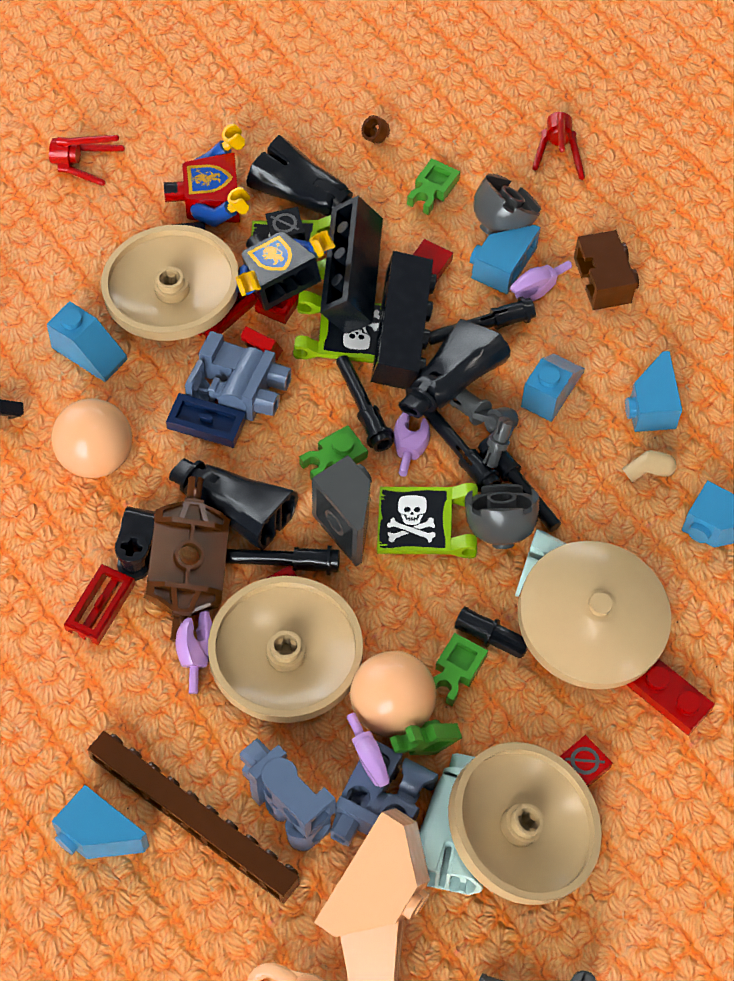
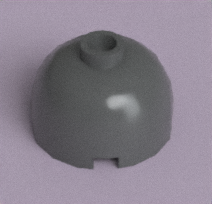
M490 173L487 174L479 185L473 201L474 212L481 223L480 228L482 231L489 235L531 226L538 218L541 210L537 201L522 187L518 191L508 187L511 180Z
M517 484L482 486L481 494L475 496L470 491L465 497L467 523L476 537L492 544L494 548H512L515 543L521 542L531 535L538 522V493L531 489L532 495L523 493V486Z

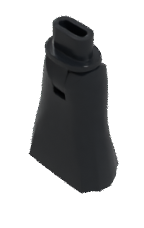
M278 135L269 144L267 153H261L252 163L246 180L247 186L289 200L325 216L331 215L333 207L353 197V193L344 183L314 164L281 135Z
M460 319L432 360L421 371L412 385L406 389V397L399 403L400 409L408 415L420 418L426 411L433 412L437 407L443 408L473 381L506 363L511 352L508 343L500 333Z
M184 458L172 469L169 475V480L179 484L180 491L186 496L188 477L195 476L196 480H198V477L203 478L201 500H204V504L222 512L230 519L229 526L261 550H264L276 536V530L280 531L288 524L297 507L298 494L293 490L252 480L208 464L205 465L200 460L193 463Z

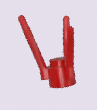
M565 112L552 113L547 118V128L541 130V140L532 169L534 171L538 170L548 141L555 146H559L561 153L565 152V145L569 143L578 177L580 180H583L585 174L576 142V132L572 130V118Z
M118 135L74 138L57 137L53 138L50 142L49 160L51 164H58V172L70 173L104 186L105 180L72 167L73 163H79L81 151L122 152L125 150V147L123 145L95 144L118 141Z

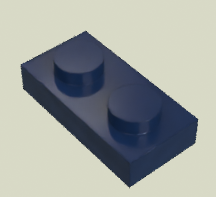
M178 393L166 420V425L169 430L234 448L245 424L246 412Z

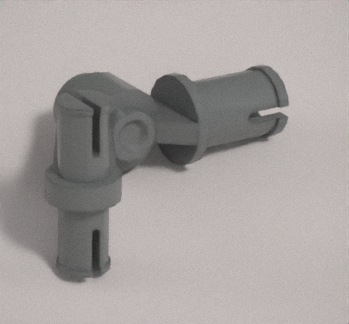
M465 388L455 398L457 401L453 399L449 404L467 415L473 425L485 423V427L490 435L487 440L489 448L483 463L487 464L486 466L490 468H497L501 454L508 449L509 439L518 424V415L515 410L508 407L492 409L490 401L479 399Z

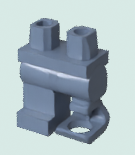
M210 331L198 353L199 360L196 362L185 383L186 395L213 403L217 399L220 405L246 412V420L250 421L254 420L257 413L274 416L279 406L280 394L269 391V388L273 387L287 391L291 382V368L275 363V352L268 350L262 352L253 347H240L225 342L222 334ZM205 378H209V379H212V380H213L212 383H211V385L208 383V381H207Z
M257 738L240 752V759L245 763L242 773L250 783L252 799L259 806L265 802L266 809L275 820L280 822L286 820V835L291 847L299 851H308L330 833L331 816L336 812V798L325 787L315 794L298 777L297 768L293 762L287 759V753L279 745L270 751Z
M376 741L390 778V784L395 780L402 768L403 778L397 794H392L390 792L386 793L390 784L382 788L375 786L359 759L342 795L336 802L335 819L330 831V837L344 846H350L357 831L368 835L381 812L395 808L416 821L420 810L415 803L420 796V790L422 787L430 791L434 790L438 782V774L408 758H405L402 763V753H394L392 748Z

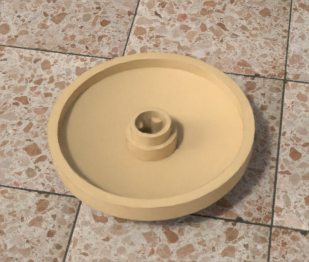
M165 225L147 229L130 237L111 254L102 272L101 290L110 316L123 329L136 336L150 340L173 341L201 334L215 326L229 313L239 293L235 279L239 275V271L232 250L216 235L194 226Z
M578 541L553 549L533 566L519 595L518 622L522 637L529 651L551 674L578 687L611 689L637 680L658 660L669 639L671 609L662 583L652 569L636 555L610 543Z
M297 576L269 577L243 587L221 607L209 633V664L213 678L220 691L241 711L269 722H301L331 710L350 692L353 677L362 665L363 636L359 621L352 608L337 592L328 586L312 579Z
M523 742L498 744L484 750L467 763L453 784L448 805V820L454 846L470 873L491 892L515 903L526 905L547 904L572 893L591 875L601 849L602 833L599 812L584 780L565 760L543 747Z

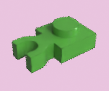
M432 158L416 178L415 189L407 196V205L413 207L417 201H424L423 213L429 215L433 210L435 198L444 201L460 178V171Z
M347 425L318 441L319 451H309L299 456V464L303 469L310 464L319 466L310 471V478L312 480L314 476L347 455L355 464H358L368 457V450Z
M454 633L436 662L435 669L442 673L433 677L436 689L445 686L450 690L446 697V703L450 706H453L457 699L459 683L469 687L488 655L487 649Z
M431 720L425 722L421 728L417 725L408 726L405 728L407 734L394 735L390 738L394 753L409 752L410 755H436L462 739V735L457 723H440L439 720Z

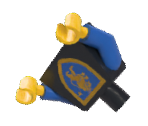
M325 230L315 234L310 238V242L296 238L292 239L284 232H278L266 239L261 234H254L249 237L246 242L247 249L241 254L244 264L238 270L239 275L235 277L241 296L250 295L255 291L262 307L267 311L321 282L316 259L322 257L326 250L336 247L328 231Z

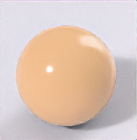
M89 398L70 404L58 415L53 425L51 441L55 456L65 469L77 476L99 478L113 473L125 462L132 445V432L127 418L119 408L107 401Z
M401 651L381 652L367 659L358 668L350 687L352 709L360 723L372 733L391 738L394 735L407 734L405 728L410 725H417L421 728L431 717L436 704V685L430 670L415 656Z

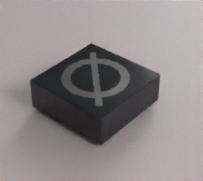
M298 207L265 214L270 236L278 232H284L292 239H306Z

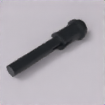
M522 296L518 298L517 302L491 308L489 314L466 321L485 328L494 326L498 330L501 327L521 321L529 323L531 318L536 317V311L531 298L525 299ZM456 324L430 331V345L444 342Z
M346 355L339 357L336 360V364L359 409L357 417L368 436L366 439L368 446L378 452L390 448L393 444V430L386 426L379 408L376 405L372 406L349 357Z
M437 409L433 412L426 411L423 414L460 458L458 464L474 480L478 487V492H481L482 486L502 484L499 471L486 466L487 464L483 463L484 459L479 455V452L476 449H470Z
M489 436L478 446L479 455L483 459H485L489 448L487 444ZM507 450L503 451L498 467L494 469L499 471L503 481L509 480L511 484L522 485L523 493L532 495L531 489L533 487L519 472L521 466ZM539 496L538 518L550 532H553L561 525V522Z
M328 546L327 549L294 547V551L227 549L226 563L293 566V571H326V575H331L332 572H339L340 551L334 550L332 546Z

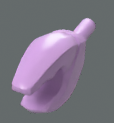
M566 261L555 268H552L550 265L531 268L510 286V290L517 299L523 296L525 299L531 298L532 301H535L544 296L556 284L557 276L571 269L572 264L570 261Z
M404 412L397 419L393 431L396 452L402 458L398 472L400 476H407L410 461L417 460L423 454L430 440V427L425 418L422 419L419 430L410 431L408 429L410 415Z
M207 610L199 612L198 628L196 630L197 639L194 637V625L190 617L181 623L176 634L175 646L178 659L182 667L189 668V694H198L199 669L206 668L209 662L208 639L212 621Z
M356 713L348 714L347 720L355 734L352 742L365 772L375 786L382 788L390 784V778L380 748L371 731L364 732Z

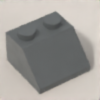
M347 455L312 478V515L352 563L358 566L362 563L372 480L366 468L361 464L356 465Z

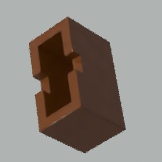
M617 230L579 236L577 238L574 260L581 278L588 277L590 284L586 285L585 290L592 309L598 310L632 303L635 289L639 287V277L636 269H631L628 261L629 252L625 242L621 243Z

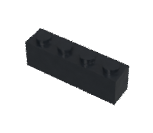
M356 196L332 208L329 234L336 247L327 250L320 313L343 333L348 334L373 323L383 218L360 196Z
M393 251L385 274L371 382L407 389L426 367V358L421 357L422 350L427 348L430 330L425 329V321H430L433 310V302L428 301L429 294H433L437 278L436 274H432L433 259Z

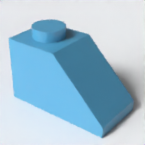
M531 225L489 234L483 245L478 244L471 254L470 263L473 264L471 278L508 294L510 286L517 280L537 249L541 227Z
M70 301L46 324L51 347L103 382H106L127 360V355L98 319Z
M663 351L635 381L631 396L625 400L626 417L628 419L632 418L635 432L677 428L682 413V406L670 351Z
M556 354L541 358L525 383L521 407L552 422L584 373L585 368Z
M707 480L690 508L681 531L689 534L693 540L699 543H706L714 548L734 544V494Z
M86 785L79 790L52 820L57 835L54 838L55 841L71 855L77 851L86 859L144 853L149 848L146 833Z

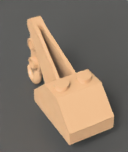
M397 808L381 812L314 922L334 937H341L348 981H398L404 919L408 918L410 920L414 914L417 915L430 895L424 890L430 878L418 824ZM274 962L263 963L255 967L247 981H261L265 978H271L275 981H325L318 975L289 970L285 966Z

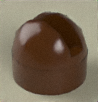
M372 115L364 121L361 132L365 140L372 143H382L389 136L390 127L383 118Z

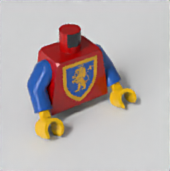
M229 124L224 128L222 132L224 141H219L208 152L198 158L182 164L183 181L164 182L165 202L185 201L186 217L189 220H197L209 226L217 227L223 222L240 223V214H246L249 210V205L246 201L250 199V195L242 187L237 186L235 153H231V148L240 150L245 146V139L241 136L242 130L236 124Z

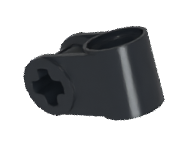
M127 506L115 543V554L118 558V571L137 581L148 575L154 526L153 515L155 511Z

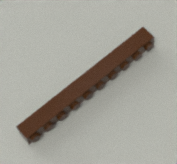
M103 731L87 750L90 759L284 904L298 887L299 876L294 867L289 864L283 865L278 861L277 855L271 850L266 849L264 851L258 846V842L251 835L246 834L244 836L238 831V827L228 819L224 821L218 816L219 813L212 806H204L190 790L185 792L181 789L180 784L173 777L168 776L167 778L161 774V770L157 765L152 762L147 763L141 759L142 756L134 748L128 749L122 745L123 741L115 734L109 735Z

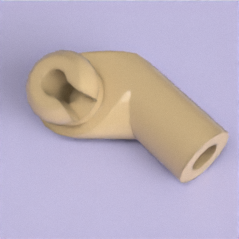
M648 450L624 466L622 470L633 483L646 473L662 477L671 476L676 470V461L667 453Z

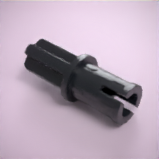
M466 606L459 613L455 622V629L483 641L485 647L491 644L517 658H522L526 654L528 647L523 637L501 626L499 619L496 618L493 621Z

